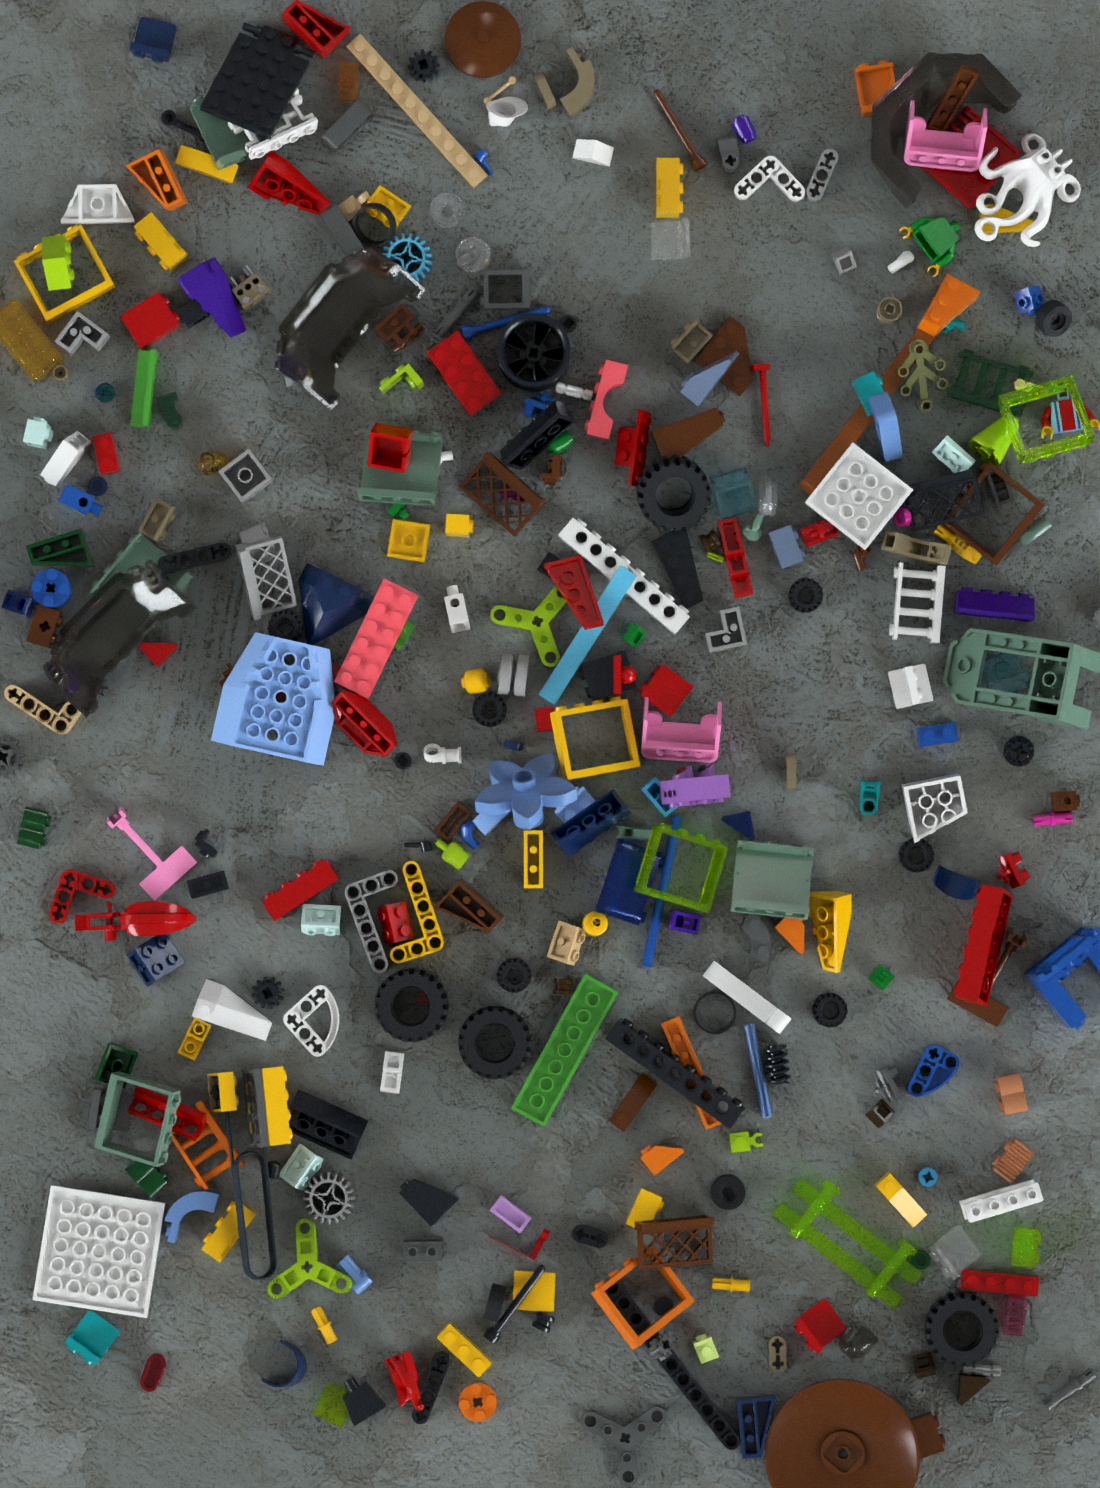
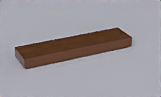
M963 63L961 64L927 121V128L946 131L978 78L979 70Z

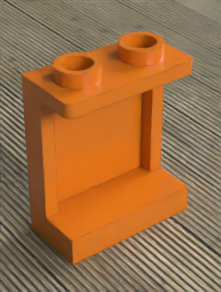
M882 60L877 62V65L870 66L869 63H864L855 68L854 75L861 117L900 110L901 105L900 99L898 100L893 62L888 63V60Z

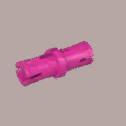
M1050 811L1046 814H1033L1032 816L1034 827L1041 825L1055 826L1056 824L1073 822L1071 811L1056 813Z

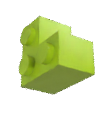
M65 234L42 237V263L49 291L72 288V280H75L74 270L69 267L71 265V244L66 241Z

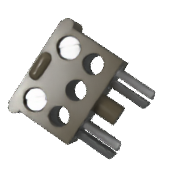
M246 265L247 270L244 267L242 270L249 278L246 279L243 275H240L237 279L241 284L238 285L233 277L228 278V282L233 288L232 292L242 304L244 311L251 309L272 292L256 272L253 273L248 265Z

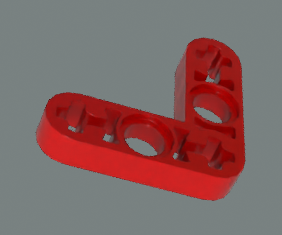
M69 869L64 871L49 912L51 921L62 923L66 920L76 889L102 898H111L116 892L115 885L110 881ZM70 873H73L75 881H71L69 887H73L72 891L68 888H62V884L67 885L68 880L65 876L70 875ZM87 878L92 879L94 882L93 888L89 890L83 886V882ZM97 881L101 882L99 886L106 887L107 884L110 885L109 888L112 889V892L107 893V895H104V891L98 889V893L94 892L97 888ZM67 891L70 897L67 902H62L59 899L60 892ZM56 902L61 905H67L66 909L62 907L61 914H63V918L58 920L53 915L54 912H58L60 907L56 906Z

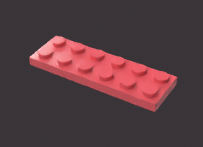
M386 578L383 579L334 680L335 683L368 699L370 698L415 605L418 594Z

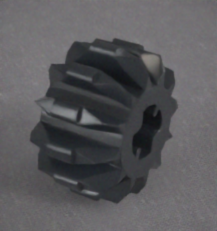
M422 49L421 55L414 52L415 58L409 57V62L412 64L407 65V68L412 70L409 73L411 77L416 75L415 81H419L420 77H422L423 83H426V77H429L432 81V74L438 75V71L435 68H439L440 64L436 62L437 56L431 57V51L425 55L424 49ZM425 62L428 68L425 69L424 67V70H421L420 64L422 63L423 65Z
M267 976L264 977L265 984L261 980H257L260 988L257 986L252 987L253 990L258 991V993L252 994V997H259L255 1004L263 1001L261 1008H265L266 1003H268L269 1009L273 1008L272 1001L276 1006L280 1005L276 998L284 999L278 993H282L285 990L277 988L282 983L279 981L274 985V977L268 983ZM271 988L273 996H269V998H266V994L263 993V990Z

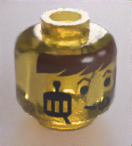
M218 449L203 452L200 460L197 462L198 468L206 476L220 474L218 471L227 465L226 456Z

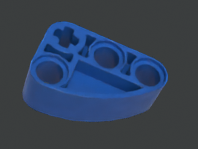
M934 1044L926 1046L907 1083L908 1093L914 1097H920L942 1087L958 1069L960 1064L958 1056ZM936 1048L935 1052L938 1054L931 1059V1055L928 1052L930 1049ZM950 1056L954 1057L955 1064L952 1067H947L945 1064L946 1059ZM923 1065H927L930 1070L926 1076L920 1074V1068ZM914 1083L921 1085V1090L918 1093H913L911 1090V1086Z

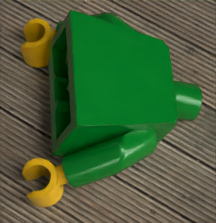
M922 217L911 223L910 227L900 228L899 233L904 230L908 231V235L904 236L903 239L910 238L911 232H914L912 236L932 263H937L935 266L932 265L927 269V272L932 267L936 269V274L932 277L937 276L939 269L943 268L953 259L957 248L955 242L959 239L956 232L960 230V225L957 221L953 220L948 223L944 217L939 219L936 217Z

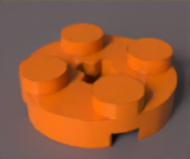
M483 1382L471 1383L463 1388L459 1396V1408L467 1419L482 1422L490 1418L495 1412L497 1398L494 1390L488 1384ZM481 1397L483 1405L474 1406L473 1398L478 1399Z

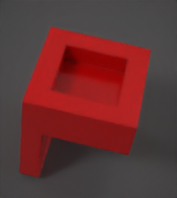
M554 708L534 709L537 732L552 731L550 713L554 712Z

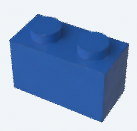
M956 722L916 728L918 747L959 741Z

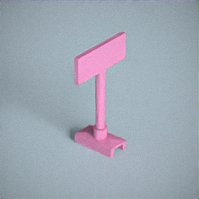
M120 805L118 807L119 814L115 813L113 815L114 819L108 816L106 818L107 824L112 829L117 826L121 831L124 830L157 866L155 870L139 883L155 901L191 869L197 861L182 845L165 861H162L131 828L129 821L125 818L127 816L126 811Z

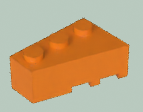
M157 149L126 165L165 209L173 211L188 203L165 151Z
M947 273L917 328L935 337L968 306L972 305L981 292Z

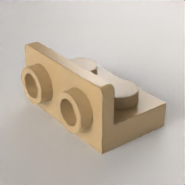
M558 921L547 957L574 966L579 958V950L586 936L583 928Z

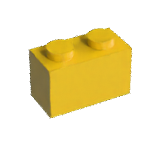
M446 514V536L469 537V533H473L474 522L470 520V515Z
M641 1187L626 1220V1224L635 1228V1221L656 1220L654 1219L656 1212L660 1213L664 1205L663 1197Z

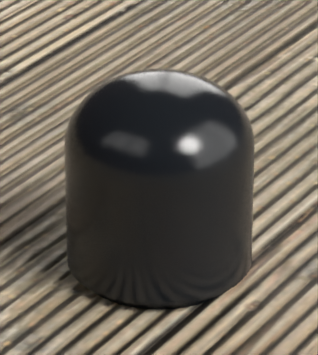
M274 1160L268 1162L269 1178L279 1179L281 1164Z

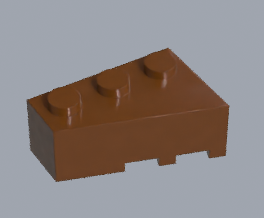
M462 877L434 907L438 911L447 913L488 933L504 917L499 910Z

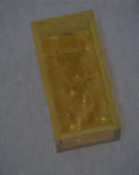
M14 298L0 309V340L35 384L47 376L55 366L66 361L17 298Z

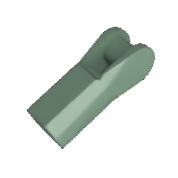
M1042 517L1021 534L1018 542L1022 545L1031 543L1036 537L1049 529L1051 524L1045 517Z
M617 826L619 832L616 838L651 841L652 828ZM626 829H632V837L626 836Z

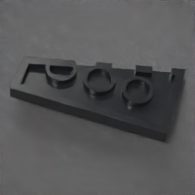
M682 527L681 531L675 532V530H672L651 541L684 607L689 609L702 602L703 597L686 527Z

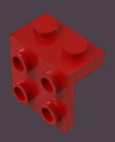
M822 1299L794 1319L796 1323L794 1326L795 1330L800 1336L804 1334L807 1339L805 1344L811 1352L815 1350L817 1354L824 1350L823 1347L846 1330V1326L826 1299Z

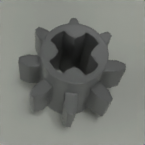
M659 1335L649 1342L651 1345L649 1353L654 1359L659 1358L660 1361H663L672 1355L670 1351L672 1344L668 1338H661Z

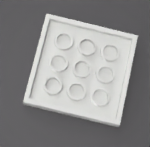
M852 443L806 500L805 504L862 549L866 550L913 489L860 447Z

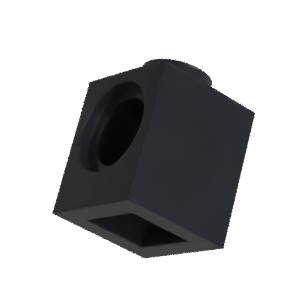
M195 299L178 309L189 329L209 317L201 309L202 305Z

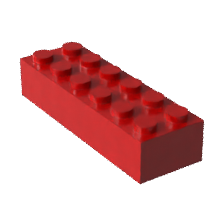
M981 884V888L978 889L976 894L978 901L972 911L973 922L972 926L968 929L967 936L969 939L963 949L964 960L963 964L961 963L958 973L960 977L959 981L955 984L954 993L955 997L964 1002L987 1007L1013 894L1004 888Z

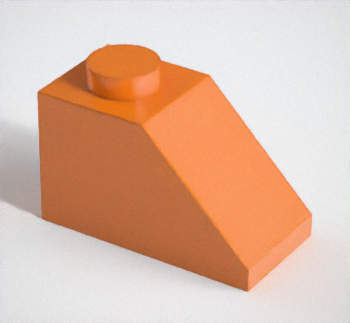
M783 917L774 928L802 955L804 953L805 926L802 923L803 919Z
M655 1144L651 1147L648 1145L640 1151L642 1153L640 1158L655 1176L683 1154L684 1150L682 1147Z

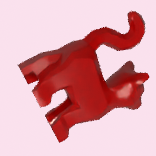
M407 1351L383 1360L385 1365L388 1366L392 1382L397 1388L396 1396L399 1405L403 1406L405 1402L412 1400L416 1410H423L424 1405L419 1400L421 1397L417 1386L418 1373L411 1352Z

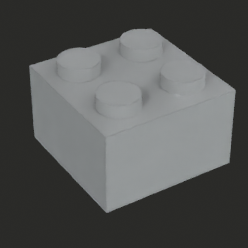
M247 449L218 471L242 504L273 482L250 449Z

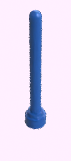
M545 306L477 326H468L466 324L460 326L462 336L465 341L470 340L477 333L506 326L513 319L529 313L545 315L550 313L551 309Z

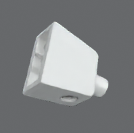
M457 585L447 587L448 596L444 597L452 633L470 630L463 593H459Z

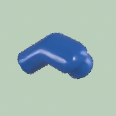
M466 821L461 826V838L475 850L480 842L472 836L473 822Z

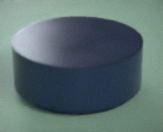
M97 476L90 479L88 489L91 494L102 496L106 493L108 484L105 479Z
M505 739L504 747L517 751L523 749L524 743Z

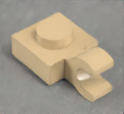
M367 191L357 199L352 195L338 205L348 222L352 221L357 211L362 208L361 206L367 203L370 195Z

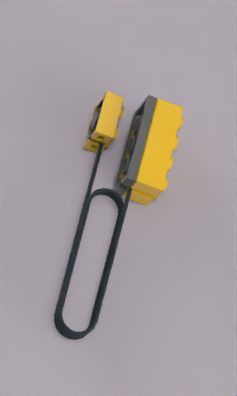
M283 1066L242 1070L249 1147H262L263 1157L257 1152L246 1151L239 1154L235 1161L229 1111L237 1110L239 1104L238 1096L235 1094L237 1079L233 1071L207 1074L210 1111H225L242 1266L246 1275L255 1280L269 1279L277 1269L266 1146L291 1144L292 1130L289 1128L291 1114L290 1110L287 1109L289 1094L285 1088L287 1074ZM248 1154L257 1157L261 1165L270 1267L267 1273L260 1277L253 1274L249 1264L239 1177V1162Z

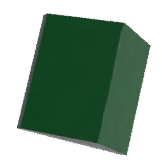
M109 1042L94 1079L109 1084L111 1073L119 1071L130 1075L138 1052ZM124 1082V1083H123V1088H124V1089H125V1087H126L127 1082Z

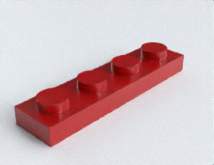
M962 1269L960 1289L1038 1297V1276Z

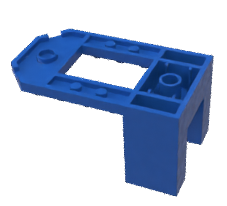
M1081 926L1024 973L1066 1027L1071 1029H1077L1082 1026L1087 1016L1058 980L1063 981L1071 974L1069 971L1072 968L1082 966L1086 962L1085 959L1100 976V927Z

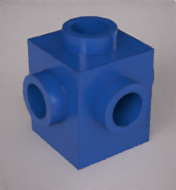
M1040 286L1027 287L1014 292L1019 314L1036 315L1039 308L1044 304V297Z

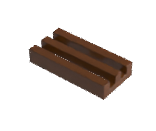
M458 801L434 831L449 842L473 813ZM458 807L462 808L443 832H441L439 829ZM464 812L468 813L447 837L445 834Z

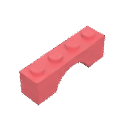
M606 360L605 364L601 363L598 375H602L600 383L596 382L593 392L597 394L595 401L591 400L589 412H592L591 418L586 419L584 426L587 436L609 441L614 421L606 414L603 400L611 389L623 386L628 365Z

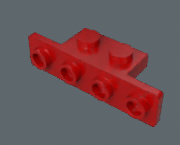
M638 410L636 428L619 427L614 462L616 466L630 467L628 485L635 488L639 484V476L643 475V468L646 462V446L649 441L648 431L651 424V413L644 410Z

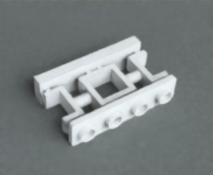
M298 88L289 103L291 112L284 113L281 119L284 126L275 130L271 140L266 138V140L259 143L256 137L258 134L228 122V126L231 131L234 130L235 135L244 131L248 136L250 142L245 143V150L249 153L251 160L261 158L269 151L278 150L282 145L289 142L293 143L300 137L310 135L316 131L318 125L317 118L314 117L313 113L303 116L297 107L302 104L303 99L299 95ZM296 118L300 124L292 127L290 120Z
M1030 1179L959 1200L964 1219H968L972 1223L1042 1202L1043 1197L1039 1184L1037 1182L1034 1183V1180Z

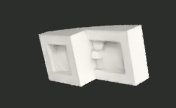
M385 1051L380 1092L399 1094L404 1061L403 1053Z

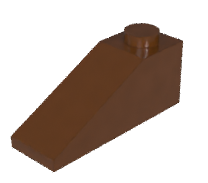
M641 1073L608 1118V1121L624 1132L651 1095L657 1083Z

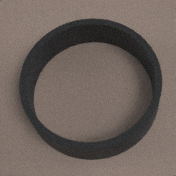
M366 204L357 211L353 218L354 233L362 243L368 246L378 247L384 245L395 233V217L382 204ZM368 208L376 209L387 217L390 224V234L387 239L374 241L362 233L358 222L362 210Z
M712 991L705 993L697 1000L694 1006L693 1013L697 1025L703 1031L710 1034H720L727 1031L733 1025L736 1018V1008L733 1001L721 992ZM707 995H723L733 1006V1019L721 1031H708L697 1020L696 1009L698 1003Z

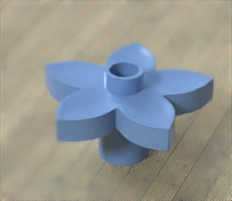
M552 753L533 758L524 768L510 761L496 760L489 763L492 785L485 788L475 800L477 813L486 815L503 814L512 810L514 824L518 828L531 830L543 823V806L561 807L578 800L577 789L569 781L556 777V764Z

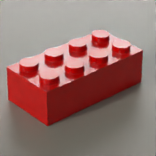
M457 330L425 352L468 415H473L502 394Z

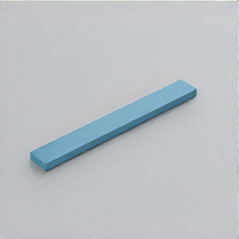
M620 565L597 601L604 625L589 630H584L583 627L580 628L540 691L539 695L554 705L556 704L635 580L636 574Z

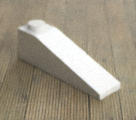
M206 979L192 1014L193 1017L265 1041L272 1025L270 1020L225 985Z

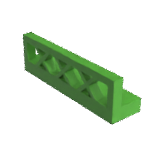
M150 349V351L139 350L130 423L132 427L150 428L158 362V351Z

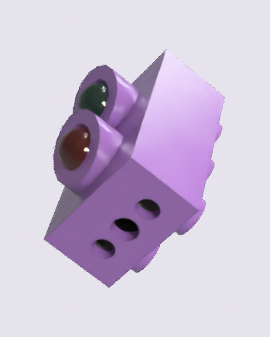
M714 763L700 765L694 773V777L692 765L687 767L680 766L672 776L673 780L660 781L662 805L669 804L670 808L724 802V798L731 797L729 775H715Z

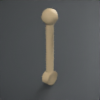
M511 76L509 81L490 97L484 98V103L490 102L510 84H515L516 78Z

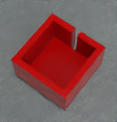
M375 422L370 431L367 466L405 473L410 464V446L412 444L413 429Z

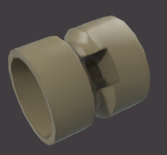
M891 296L882 299L876 308V317L879 322L886 325L895 323L902 314L901 302Z

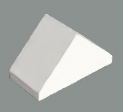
M577 139L572 158L610 167L614 147L597 140Z

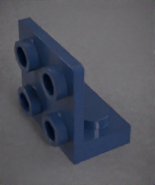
M167 934L154 936L127 954L147 987L184 964V960Z

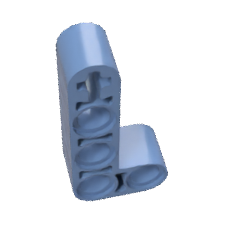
M883 392L868 397L869 406L875 418L879 449L884 463L902 458L903 453L898 420L888 393Z

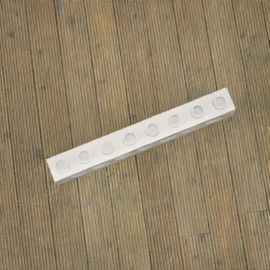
M572 518L558 534V537L579 555L581 554L586 561L610 581L620 565L636 574L637 576L626 594L675 635L690 618L688 615L689 611L682 605L678 607L673 602L675 599L667 592L663 594L659 591L660 586L653 580L650 582L644 578L645 573L639 568L633 569L629 565L631 562L625 556L619 557L615 553L616 549L611 544L607 543L605 545L600 541L602 537L594 530L592 532L585 528L587 524L580 518L577 520ZM584 533L587 536V540L584 543H579L576 540L577 534ZM592 546H600L601 553L593 555L590 551ZM607 558H614L616 565L612 568L607 567L605 564ZM638 582L645 585V590L641 593L634 589V585ZM651 595L659 596L660 602L657 605H652L649 602ZM666 607L673 608L674 616L666 617L664 609Z

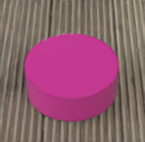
M906 507L899 508L894 514V521L897 526L905 527L911 523V513Z

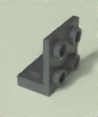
M96 1088L93 1091L88 1128H99L107 1093L105 1089ZM121 1092L113 1130L129 1131L131 1114L127 1113V1109L134 1100V1094Z

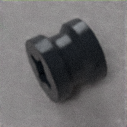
M538 1311L536 1314L537 1319L533 1321L532 1326L549 1333L551 1330L550 1325L555 1321V1318Z

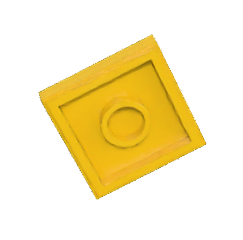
M393 519L387 557L425 563L431 525Z

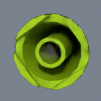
M1005 414L972 437L968 442L974 454L978 452L981 455L979 459L987 465L990 461L996 466L999 465L1019 428L1018 418L1012 414Z

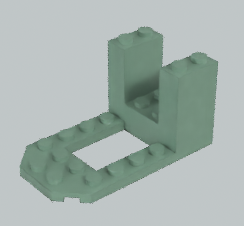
M970 628L965 632V635L950 644L943 683L949 689L952 698L957 704L1028 715L1052 724L1088 730L1092 711L1073 705L1079 670L1099 673L1100 653L1074 643ZM987 651L1035 658L1028 695L980 688Z

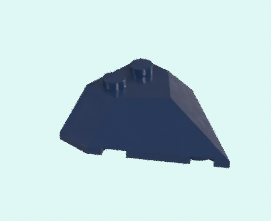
M307 563L299 578L306 643L314 645L365 616L375 596Z

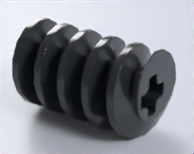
M787 1045L765 1046L768 1049L763 1051V1054H767L769 1057L765 1058L764 1061L770 1062V1065L766 1066L765 1069L771 1070L770 1073L766 1074V1077L772 1078L767 1084L789 1083L786 1080L791 1078V1075L785 1074V1072L789 1071L790 1067L784 1066L789 1060L783 1058L788 1055V1052L782 1051Z

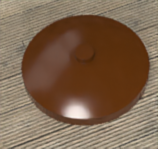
M478 1L463 6L452 16L446 28L445 47L448 57L458 70L471 77L491 78L502 74L515 62L520 51L521 34L517 21L507 9L493 2Z

